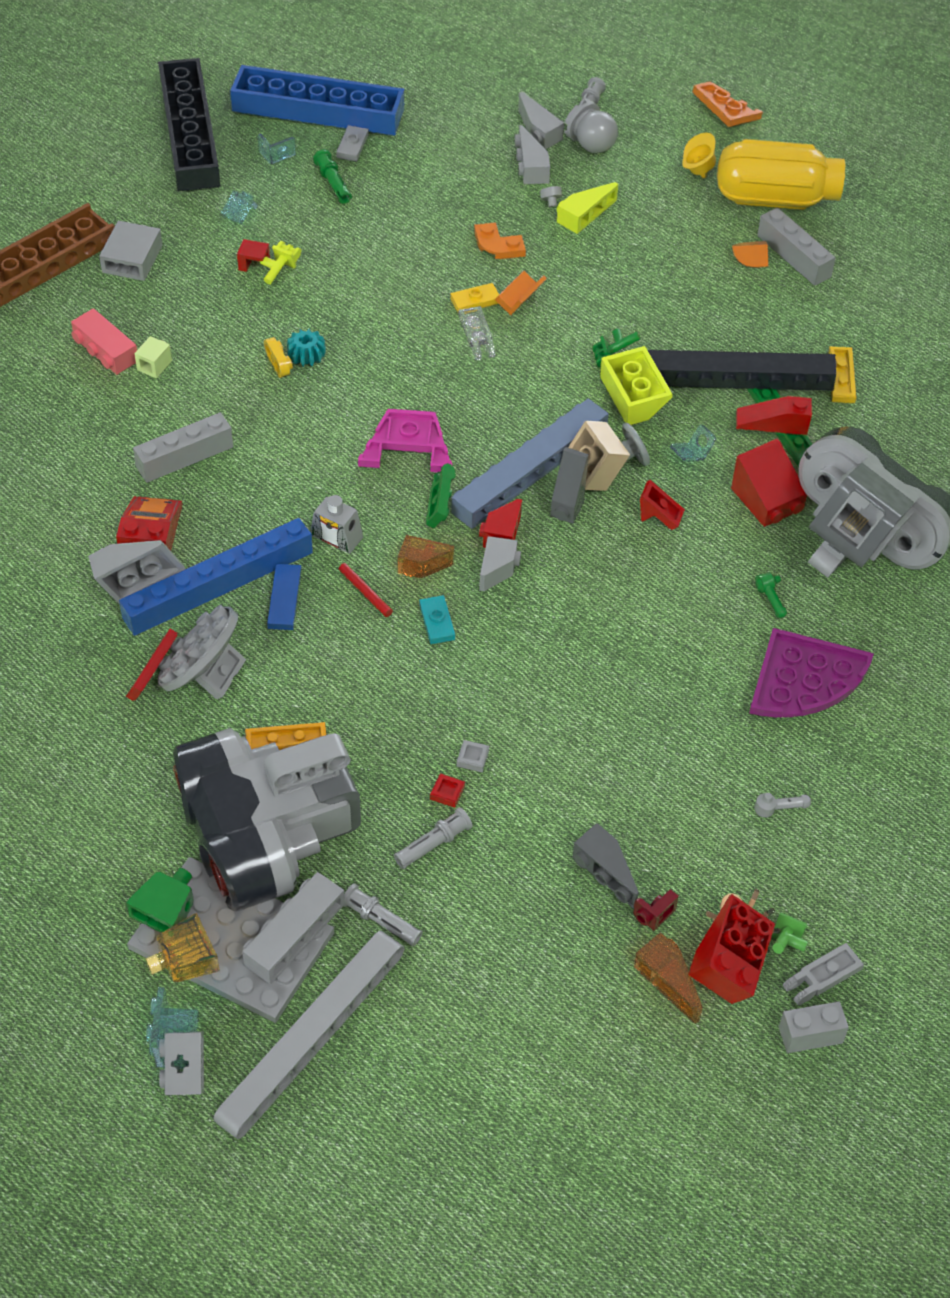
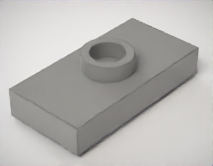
M348 125L338 147L337 158L357 162L367 140L368 129Z

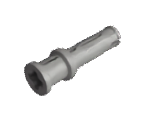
M598 77L590 78L588 87L582 92V100L579 106L583 105L586 99L592 100L596 104L598 103L600 94L606 89V84L602 79Z
M457 808L455 813L444 821H437L435 828L395 853L394 859L401 869H405L443 842H452L454 836L465 829L470 830L473 827L469 816L462 808Z
M353 883L344 894V907L349 906L357 911L364 920L371 919L412 947L418 943L423 931L381 906L377 897H370L359 890L357 884Z

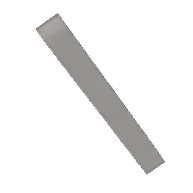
M378 931L221 1104L214 1115L213 1121L236 1139L242 1138L397 964L404 953L405 947L383 931Z

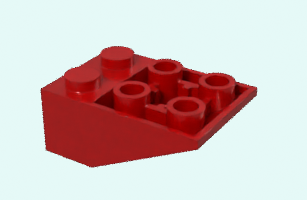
M729 895L698 946L688 975L731 1004L753 997L775 923L735 895Z

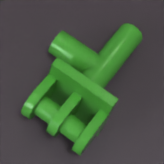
M780 912L774 927V933L771 936L776 939L773 951L780 954L789 945L804 952L808 941L802 939L808 926L807 923Z

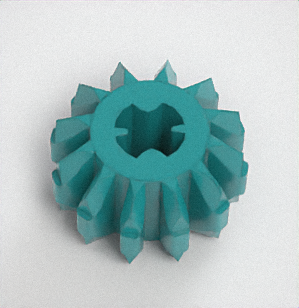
M310 328L307 331L300 329L299 333H292L291 337L288 338L287 355L294 364L301 363L302 367L309 364L313 367L314 362L321 363L322 357H325V340L323 336L319 335L318 331L311 332Z

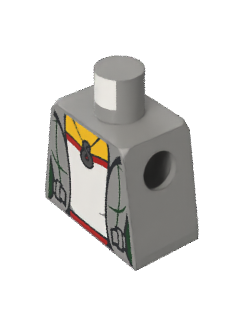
M338 495L326 497L315 510L310 530L312 536L350 554L363 538L358 511L344 504L342 498Z

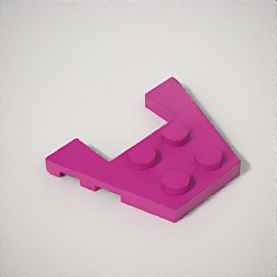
M388 409L378 424L373 438L367 442L365 451L359 455L358 467L380 468L383 449L432 453L430 472H440L441 467L447 463L452 465L436 412Z

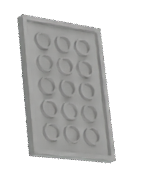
M189 857L181 867L192 875L188 886L192 888L194 902L186 919L196 915L194 920L199 924L197 928L200 929V935L204 938L211 954L215 955L213 957L214 961H212L213 968H218L219 970L198 975L205 971V969L212 967V965L209 966L210 963H207L210 961H206L189 968L181 976H186L185 978L276 1023L335 933L334 927L326 924L270 985L244 966L242 951L247 941L251 938L255 939L262 931L265 922L270 918H274L281 911L284 903L277 899H272L241 911H234L228 908L225 903L228 889L222 875L209 877L203 863ZM193 919L188 921L190 925L184 923L175 940L164 934L161 937L162 933L141 923L127 943L128 949L153 962L158 960L161 966L169 969L163 957L168 953L162 951L165 947L160 942L163 940V944L169 948V951L180 950L189 947V944L191 946L196 944V942L190 941V937L187 938L189 944L186 942V938L182 939L197 930L194 925L195 923H193Z

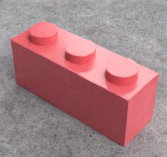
M94 308L71 321L72 337L75 342L82 344L91 356L97 357L106 369L112 370L117 375L136 363V344Z

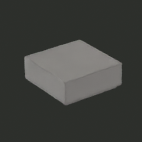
M464 740L457 759V767L483 773L490 746Z

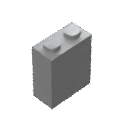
M118 221L99 256L102 273L145 281L162 247L161 230L159 228Z

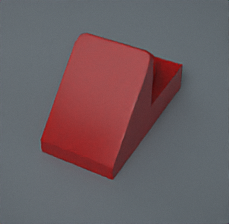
M651 480L646 482L640 497L641 521L644 522L655 516L671 530L677 528L685 509Z

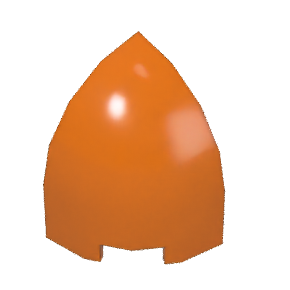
M766 241L744 242L732 246L735 257L745 266L768 267V244Z

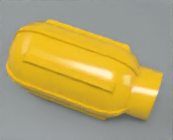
M753 139L734 142L724 148L717 169L718 188L727 199L735 201L739 205L804 210L819 203L821 200L840 201L845 179V159L826 158L812 144Z

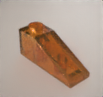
M659 933L636 952L634 967L692 1022L697 1024L700 1021L703 1007L691 976L688 975L689 971L682 953L672 939H667L663 934Z

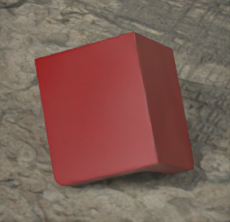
M243 239L237 252L238 271L247 272L252 260L262 262L265 257L270 258L269 243Z

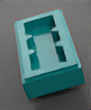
M444 595L419 599V606L430 644L455 640V631Z

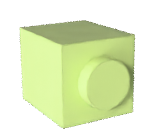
M150 336L135 352L137 370L157 378L172 361L170 344Z

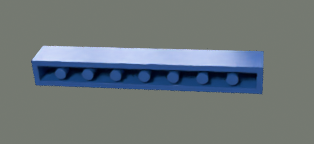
M300 518L292 520L120 599L122 619L134 636L275 571L276 564H290L312 554V534Z

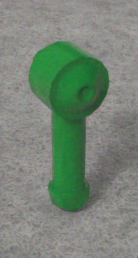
M770 572L756 575L755 584L759 592L766 594L775 611V616L780 619L784 618L787 615V610L783 607L775 591L776 584L781 582L780 576L772 575Z

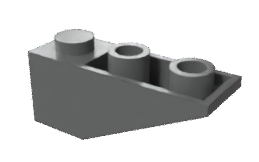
M596 823L574 842L572 857L578 866L586 868L591 872L598 883L603 886L606 885L611 889L618 900L622 903H627L634 909L639 892L618 840Z

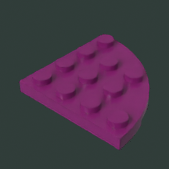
M773 628L749 713L781 718L805 716L828 709L844 700L860 685L870 668L874 653Z

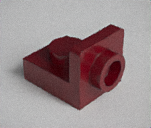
M670 889L663 896L658 895L651 905L639 897L635 901L633 914L640 924L648 926L655 931L676 911L679 896Z

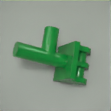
M618 328L614 329L612 335L615 343L611 345L604 336H601V341L592 346L597 366L601 368V358L614 355L615 352L641 340L639 333L636 331L623 338L621 330Z

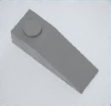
M523 91L520 92L518 110L526 130L544 149L562 141L564 122Z

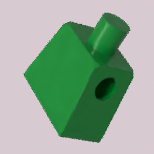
M178 868L172 877L162 872H156L126 902L129 917L175 940L180 932L177 929H181L183 924L179 923L186 920L194 902L192 888L188 886L192 879L191 873L184 868Z

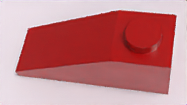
M785 396L737 408L736 429L807 435L812 417V398Z

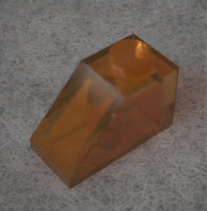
M406 535L398 555V573L409 577L424 578L448 568L454 563V546Z

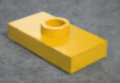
M489 283L453 292L450 299L458 314L498 304L495 299L499 293L494 284Z

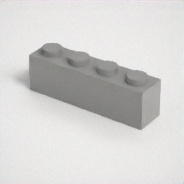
M778 207L761 215L757 236L766 241L768 246L809 282L816 286L832 277L836 257Z
M220 412L133 447L136 468L146 483L233 448L232 429Z
M319 872L311 879H306L302 883L299 892L293 898H289L284 902L281 911L274 918H270L265 922L262 931L255 939H249L244 945L242 951L244 966L271 985L345 905L344 890Z

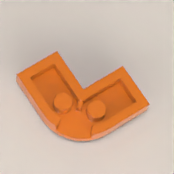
M496 223L474 225L475 237L481 252L485 250L495 254V259L526 256L522 235L500 237Z

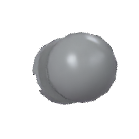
M586 99L583 105H576L570 111L565 120L568 126L564 132L573 141H578L585 150L591 153L608 151L615 144L618 137V125L609 113L601 111L595 102Z

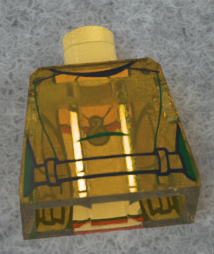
M197 913L159 934L156 937L159 953L145 958L151 975L168 969L173 982H180L220 971L218 956Z

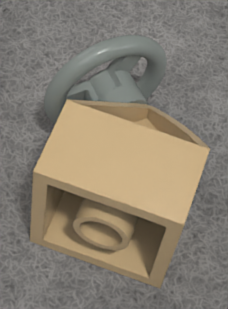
M585 421L568 448L589 454L585 490L607 491L625 462L634 456L642 465L647 466L650 464V457L643 441L629 423L622 425V431L626 441L623 440L622 442L607 422Z

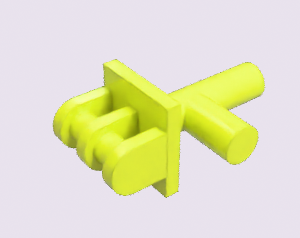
M280 241L277 246L273 245L272 249L275 260L265 257L264 261H260L261 265L271 268L263 280L267 284H271L284 265L295 269L296 261L301 255V248L297 247L295 249L293 245H285L283 241Z

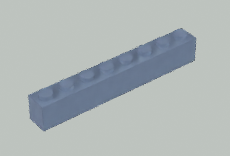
M590 399L575 405L570 412L560 416L548 428L542 429L537 436L524 442L519 449L509 453L498 464L492 465L487 472L480 477L474 478L465 488L456 491L452 496L451 513L473 529L487 519L489 512L506 505L560 465L564 448L569 447L585 421L608 423L609 413Z

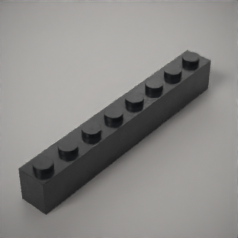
M648 350L668 387L772 388L834 391L835 354Z

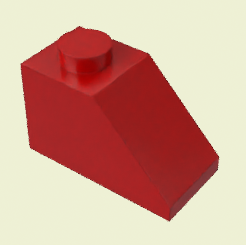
M516 499L488 513L486 523H481L479 537H483L484 548H486L488 536L515 540L522 515V499Z

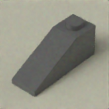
M568 447L564 448L552 496L551 517L574 523L584 504L589 454Z

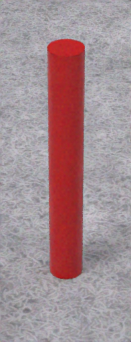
M342 563L339 566V571L385 617H389L392 614L393 610L346 563Z

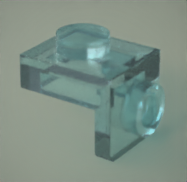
M233 190L221 214L242 224L250 208L256 210L258 205L253 201L254 197L249 193L242 191L240 194Z

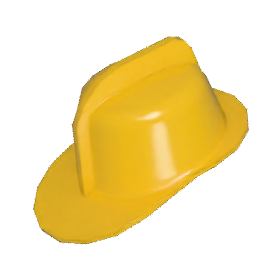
M700 133L688 141L684 149L683 167L689 169L694 175H701L702 178H706L707 173L716 165V141L711 133Z

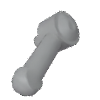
M763 793L757 797L754 809L759 816L770 817L778 809L808 808L811 805V799L808 795L775 799L771 793Z

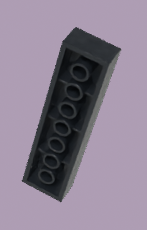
M200 58L158 62L160 83L177 191L221 187L219 165Z

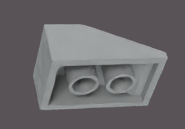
M161 540L110 544L88 556L94 579L118 603L120 599L185 570V566Z

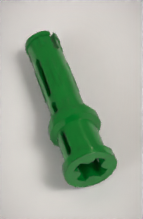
M321 149L314 154L313 162L319 166L322 177L327 178L339 202L346 204L350 202L352 195L340 177L338 165L332 161L330 151Z

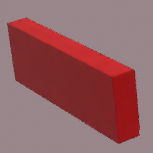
M171 628L167 631L127 693V698L134 701L139 697L178 636L177 632Z

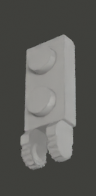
M845 943L801 968L800 972L785 981L783 987L786 991H790L805 981L809 987L799 992L794 998L795 1003L801 1005L809 1001L815 994L818 996L863 970L864 964L849 945Z

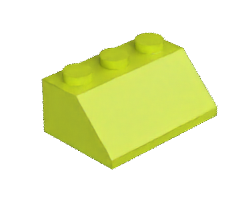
M645 346L601 358L600 378L625 423L633 425L649 420L672 398V392Z

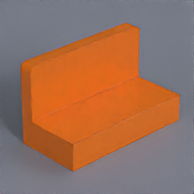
M523 271L498 295L495 301L512 315L547 278L543 275L535 282Z

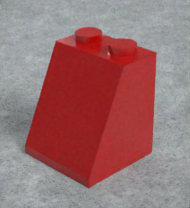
M774 439L737 456L731 489L763 527L772 523H778L783 518L792 514H798L804 509L807 494L803 490L799 476L778 439Z

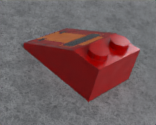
M134 496L121 517L116 534L117 544L161 540L171 551L183 502L180 500Z

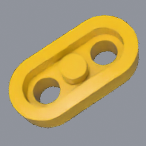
M274 337L265 339L264 348L267 357L278 376L281 378L290 375V370L293 368L289 356L284 355L280 340L276 341Z

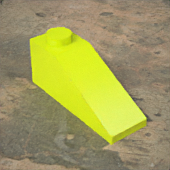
M613 182L571 194L557 206V223L578 234L617 201L618 183Z

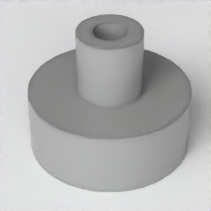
M553 186L541 189V200L548 201L550 208L556 207V199L562 197L561 187Z

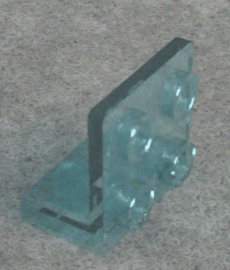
M158 987L157 997H152L150 1013L154 1015L153 1024H148L146 1041L150 1042L149 1054L154 1056L156 1067H165V1057L160 1058L159 1054L160 1039H165V1033L197 1032L199 1011L169 1008L165 987ZM180 1055V1058L174 1061V1065L184 1068L189 1065V1061H185L183 1055Z

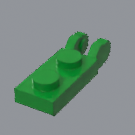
M448 463L444 464L441 467V471H438L433 477L426 524L431 528H435L441 521L444 522L449 514V508H447L448 500L452 494L450 485L451 481L455 479L456 472L455 467Z

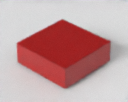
M440 773L430 793V800L455 808L465 788V781Z

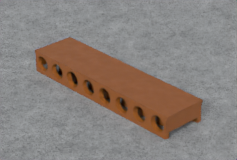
M86 203L0 250V307L102 251L115 227L114 224H108L91 209L89 203Z

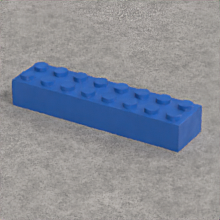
M241 65L230 90L231 106L234 112L345 129L349 125L366 128L368 132L385 135H396L404 111L403 88Z

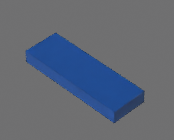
M276 564L267 622L268 629H294L302 571L301 565Z

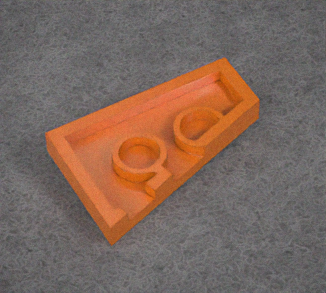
M711 81L694 85L692 92L728 127L759 120L762 117V111L759 109L753 111L747 107V102L734 100L730 97V92Z

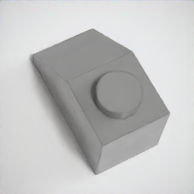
M488 536L480 572L479 591H486L513 576L515 566H520L521 551H517V540Z

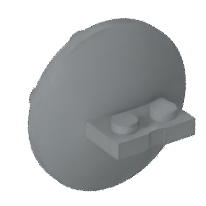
M218 605L211 614L204 612L197 619V625L183 639L179 637L173 642L170 647L172 650L171 654L164 657L158 668L161 669L158 675L159 686L165 691H172L196 680L215 699L223 697L232 683L231 680L246 661L229 644L237 624L238 614L231 607H223L222 605Z

